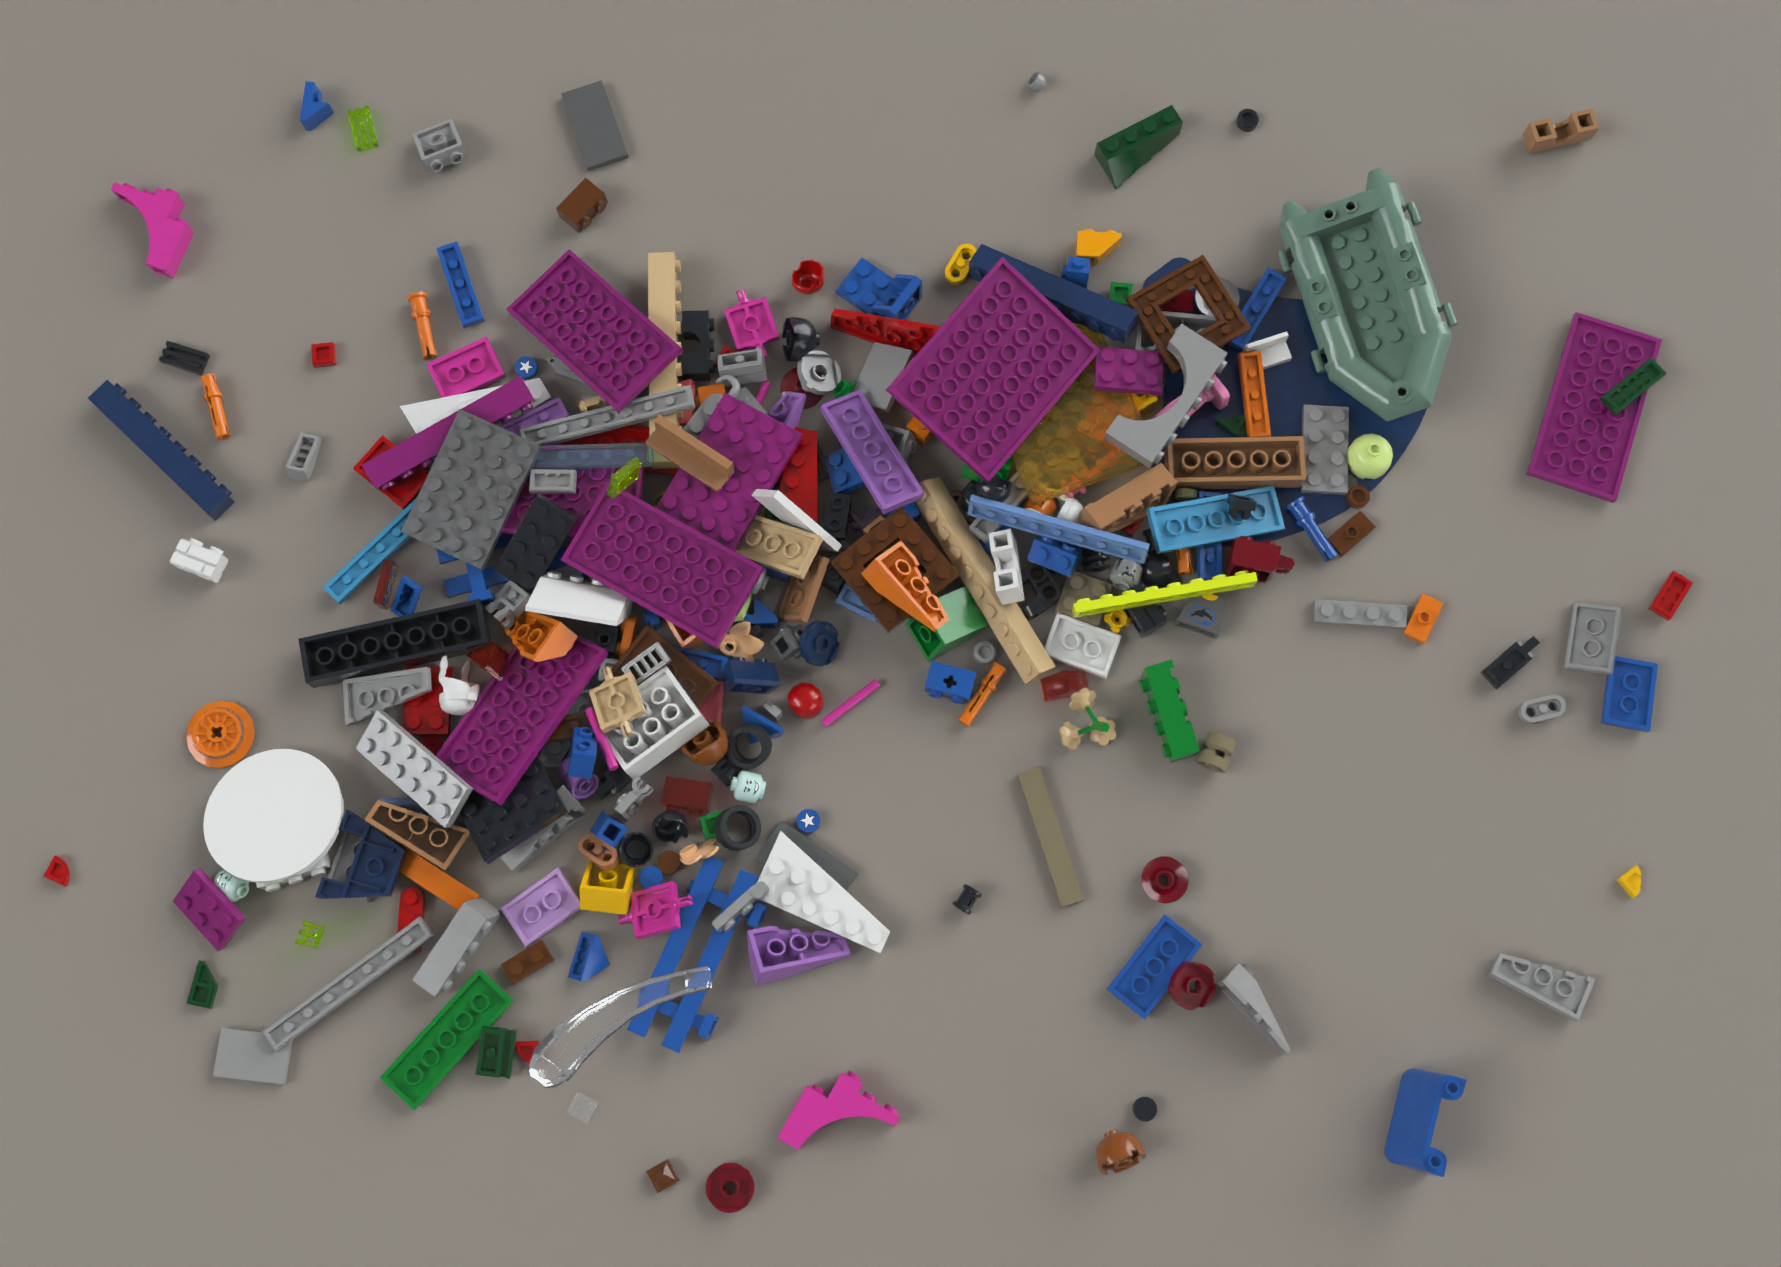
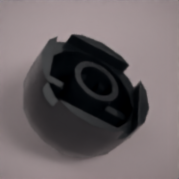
M789 317L785 319L782 338H786L787 346L782 345L784 356L787 361H799L806 354L814 351L816 346H819L820 335L816 332L814 325L805 318Z

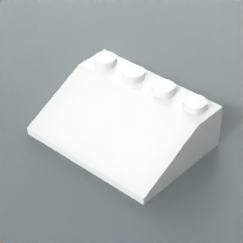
M549 571L548 574L540 577L525 608V611L617 626L627 619L628 616H631L633 601L595 579H592L591 582L585 581L584 577L578 575H570V578L561 577V573Z
M667 665L637 686L647 714L629 723L633 735L629 736V738H624L621 727L605 733L614 756L623 770L632 779L637 775L640 777L710 726Z

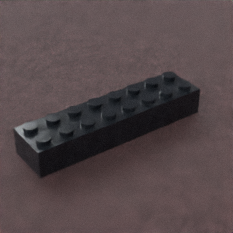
M480 599L298 639L305 683L313 688L343 682L344 679L370 676L441 660L445 655L447 658H452L493 648L485 604Z

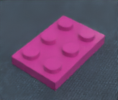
M487 336L426 364L442 398L476 391L506 377Z

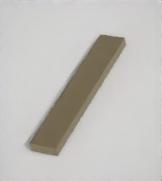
M1040 767L1018 773L1021 788L1061 908L1084 901Z

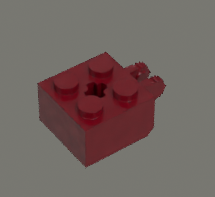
M1240 536L1234 539L1229 548L1224 574L1235 576V573L1247 570L1249 573L1256 572L1257 582L1265 583L1270 580L1274 573H1290L1295 563L1294 559L1280 555L1281 546H1277L1272 541L1257 542L1253 541L1251 537Z

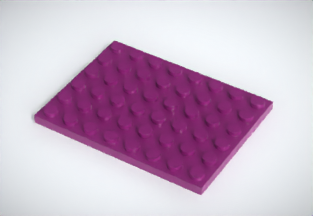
M1002 257L887 387L886 391L987 483L1092 361L1100 349Z

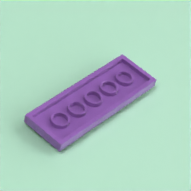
M861 389L821 405L820 410L883 514L924 497V491Z

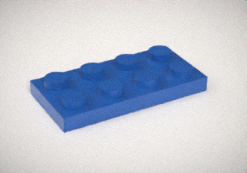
M1164 914L1106 990L1145 1020L1166 993L1173 972L1183 961H1190L1202 946V943Z

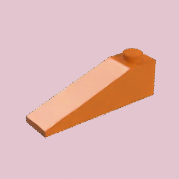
M899 541L875 558L861 574L878 593L935 632L949 618L937 596L930 592L927 586L929 581L926 576L922 577L918 569L920 564L916 557L902 541Z
M525 611L519 617L515 614L514 624L509 630L502 625L506 617L499 622L506 634L513 640V644L520 650V654L524 658L535 662L565 656L571 650L578 637L560 621L535 612Z

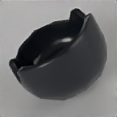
M992 478L989 482L982 481L980 484L981 479L978 480L976 493L979 497L997 502H1004L1009 498L1012 488L1011 481Z
M666 810L654 818L652 823V832L656 839L662 842L677 843L680 837L687 838L690 830L685 816L676 810Z
M641 832L626 834L618 845L619 858L630 867L644 866L651 859L654 851L652 841Z

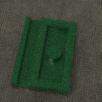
M482 1026L475 1075L511 1078L517 1030Z

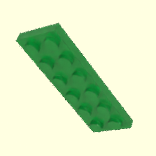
M478 969L380 1076V1079L410 1108L417 1110L480 1040L482 1026L492 1027L515 1000L482 969Z

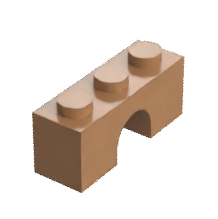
M1592 108L1571 113L1566 120L1557 124H1553L1551 118L1530 122L1522 136L1528 154L1591 140L1599 129V125Z

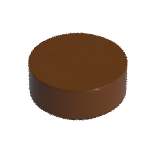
M1361 485L1351 487L1346 494L1347 504L1354 509L1365 507L1370 500L1369 491Z
M664 851L657 858V866L665 874H674L680 869V857L674 851Z

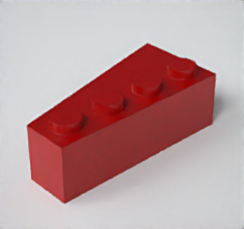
M795 427L794 430L802 433L803 438L784 468L779 491L819 525L817 431Z

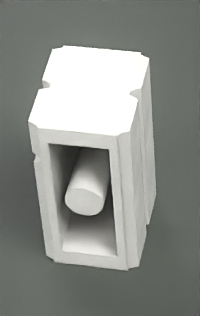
M190 538L189 541L180 539L176 551L170 559V563L176 568L218 583L228 563V558L222 555L224 551L213 546L210 549L202 547L203 543L193 538Z

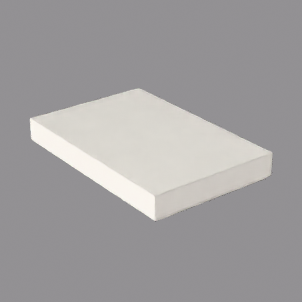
M1057 612L1044 648L1052 660L1106 679L1122 636Z

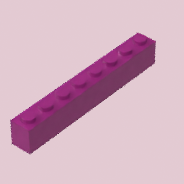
M519 376L465 406L462 410L492 424L498 422L504 424L513 419L512 414L520 410L523 413L531 409L535 399L522 377ZM458 411L362 464L375 489L379 490L382 488L383 491L395 485L394 481L402 477L404 480L415 474L414 469L420 466L426 468L433 464V459L437 457Z

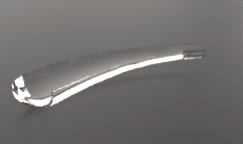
M709 967L677 971L650 978L616 990L581 1008L555 1027L532 1051L534 1054L529 1065L531 1076L539 1080L545 1088H554L561 1085L565 1080L569 1081L586 1059L629 1020L656 1005L674 998L710 990L712 982Z

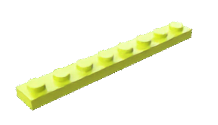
M1247 570L1235 573V576L1230 577L1221 574L1207 581H1204L1203 578L1190 581V584L1181 585L1180 582H1175L1161 589H1158V586H1152L1138 593L1135 590H1129L1113 597V594H1106L1092 601L1090 598L1079 599L1077 603L1073 604L1072 612L1073 617L1077 618L1254 587L1258 580L1256 572L1249 573Z

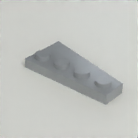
M423 667L344 679L345 725L351 726L374 716L377 710L386 711L432 691L431 668Z
M1503 953L1496 955L1488 976L1574 1022L1580 1019L1595 982V978L1583 977L1573 972L1553 969L1551 966L1534 964L1529 960Z

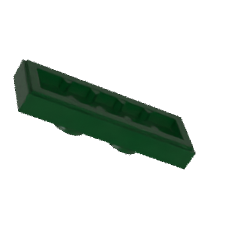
M1651 357L1606 393L1600 401L1616 416L1667 373Z

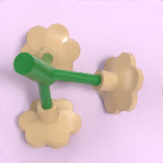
M1082 688L1079 692L1073 693L1069 707L1072 710H1077L1079 713L1087 712L1093 722L1090 723L1089 727L1080 729L1066 721L1059 728V733L1062 737L1061 742L1064 746H1068L1070 750L1077 748V745L1081 742L1080 737L1087 732H1091L1090 739L1092 742H1098L1102 746L1108 745L1109 741L1114 740L1117 736L1114 730L1116 725L1112 720H1106L1105 717L1096 718L1091 708L1095 704L1096 693L1089 691L1088 688Z

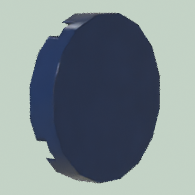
M813 621L803 630L800 638V650L802 657L807 663L813 666H824L832 663L836 658L840 642H837V636L839 635L833 624L827 621Z

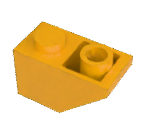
M1084 229L1078 231L1075 257L1090 259V265H1098L1120 246L1122 233H1116L1113 230L1095 232L1091 229Z

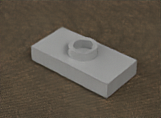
M530 469L529 492L540 494H576L577 471Z

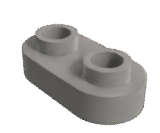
M1557 694L1527 700L1520 705L1518 715L1527 724L1554 719L1565 712L1566 702ZM1549 704H1553L1555 706L1554 711L1549 709ZM1527 709L1533 712V716L1527 715Z

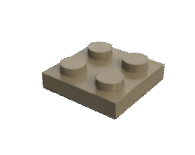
M1074 572L1069 577L1067 576L1055 614L1058 612L1074 618L1072 608L1073 604L1077 603V600L1083 598H1090L1091 601L1097 600L1102 595L1110 594L1113 584ZM1103 613L1074 619L1098 627Z

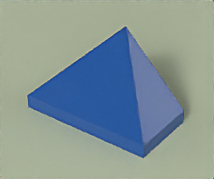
M404 575L401 578L391 611L398 616L414 613L423 587Z
M742 706L741 711L745 724L754 723L766 729L771 739L783 735L784 729L748 707ZM748 733L750 744L760 742L756 736Z
M581 932L568 978L585 982L609 966L610 963L599 936Z

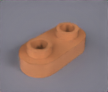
M594 834L584 835L578 843V849L581 854L603 870L615 868L620 861L616 848L599 839Z

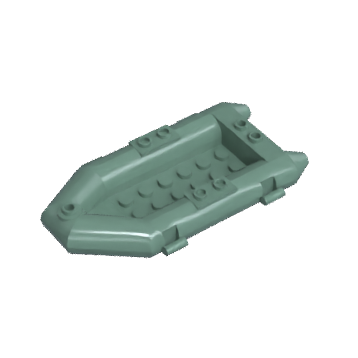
M1376 168L1368 173L1366 191L1310 212L1305 211L1296 201L1285 203L1282 208L1279 226L1285 250H1281L1277 254L1284 274L1290 272L1294 274L1319 349L1311 352L1317 374L1326 372L1331 382L1388 422L1432 406L1452 339L1449 328L1458 323L1451 303H1445L1441 306L1414 229V226L1422 223L1415 202L1406 204L1399 184L1381 168ZM1408 210L1411 220L1405 218L1404 212ZM1288 254H1292L1294 258V262L1291 265L1287 256ZM1441 311L1444 312L1447 322L1441 321L1439 315ZM1320 354H1326L1328 362L1325 364V367Z

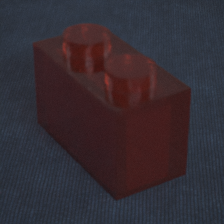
M665 776L661 804L666 807V810L680 812V809L689 810L691 815L703 816V813H709L714 786L710 782Z

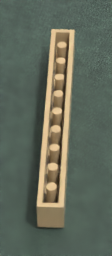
M675 252L648 253V319L682 348L681 342H678V335L682 334L681 321H678V314H681V301H677V294L681 293V282L677 280V273H681L680 260H676ZM678 357L649 384V395L682 387L681 383L678 384V376H682V364L678 363ZM683 412L664 416L683 429L682 426H679V418H683ZM655 419L649 420V437L656 430ZM650 448V464L652 469L679 468Z
M940 477L921 481L919 485L924 491V497L914 501L952 565L957 568L960 578L1022 680L1027 684L1042 678L1056 666L1016 602L1005 605L1001 604L995 590L993 572H996V568L977 537L969 531V524Z

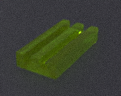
M364 106V109H360V107L355 108L356 111L347 110L357 151L379 147L369 106ZM365 114L369 126L372 143L368 142L365 130V125L362 115ZM355 117H358L364 145L360 143Z
M634 457L611 476L610 481L612 482L608 486L610 488L607 491L608 496L612 498L618 496L638 478L642 463L640 459Z
M303 920L302 925L306 926L305 930L300 929L298 933L303 935L302 939H296L295 943L317 949L325 926ZM312 928H315V929H319V930H318V932H317V934H316V933L311 932V929H312ZM308 937L315 938L314 943L307 941Z

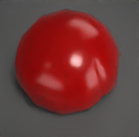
M814 260L801 261L799 268L792 272V285L795 290L805 295L818 292L824 285L825 274L823 266Z
M801 682L793 686L788 693L789 708L801 719L814 718L820 714L824 707L823 695L812 683Z

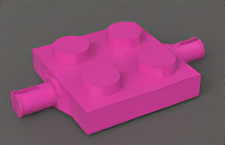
M741 289V293L740 290H737L736 294L740 303L735 307L724 310L737 351L762 348L764 358L766 359L768 355L764 345L780 339L767 299L763 297L757 300H748L745 289Z
M673 881L632 892L631 911L627 915H619L618 921L620 925L632 922L635 938L639 940L680 929V908L692 905L693 899L690 895L678 898L677 883Z

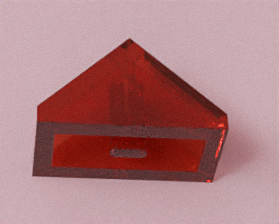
M494 641L466 655L499 682L503 679L509 654Z
M1064 670L1040 679L1044 702L1069 698L1073 693L1079 692L1082 688L1089 689L1085 671Z

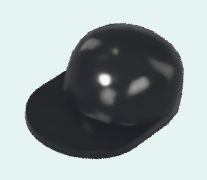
M1153 553L1146 557L1144 564L1141 563L1143 568L1141 580L1145 587L1158 586V589H1161L1175 582H1180L1182 585L1181 578L1168 556L1162 553Z

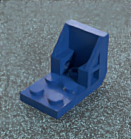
M861 257L838 287L836 294L866 314L905 320L922 298V280L915 275L897 274L893 279Z

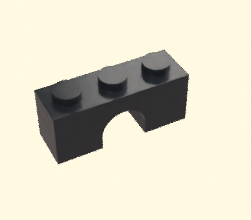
M709 310L682 311V333L684 340H695L700 343L695 351L682 353V376L684 380L711 381V373L715 372L714 360H711V352H715L714 339H711V332L715 331L714 318L710 317Z

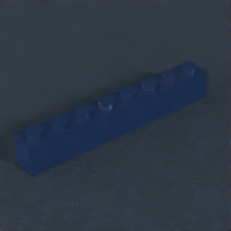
M981 244L969 261V276L976 281H981L997 261L1003 257L1072 323L1083 325L1093 332L1106 335L1113 341L1125 344L1138 324L1137 310Z
M106 380L88 399L216 521L235 503L230 497L232 492L223 484L218 486L214 482L217 478L208 469L203 471L199 467L202 463L193 455L188 457L184 453L187 449L178 440L172 442L169 439L172 435L163 426L158 428L154 424L157 420L146 411L143 414L139 410L142 406L133 397L128 399L125 396L127 391L118 383L113 385Z

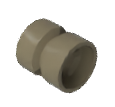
M1209 731L1204 743L1206 749L1201 750L1197 763L1211 771L1226 773L1230 762L1228 756L1233 755L1237 742L1224 734Z

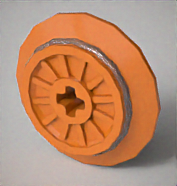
M217 701L209 703L198 710L188 724L186 734L188 750L195 760L207 767L221 769L235 765L247 755L253 745L255 736L253 719L246 709L234 702ZM220 730L222 737H217L215 732Z

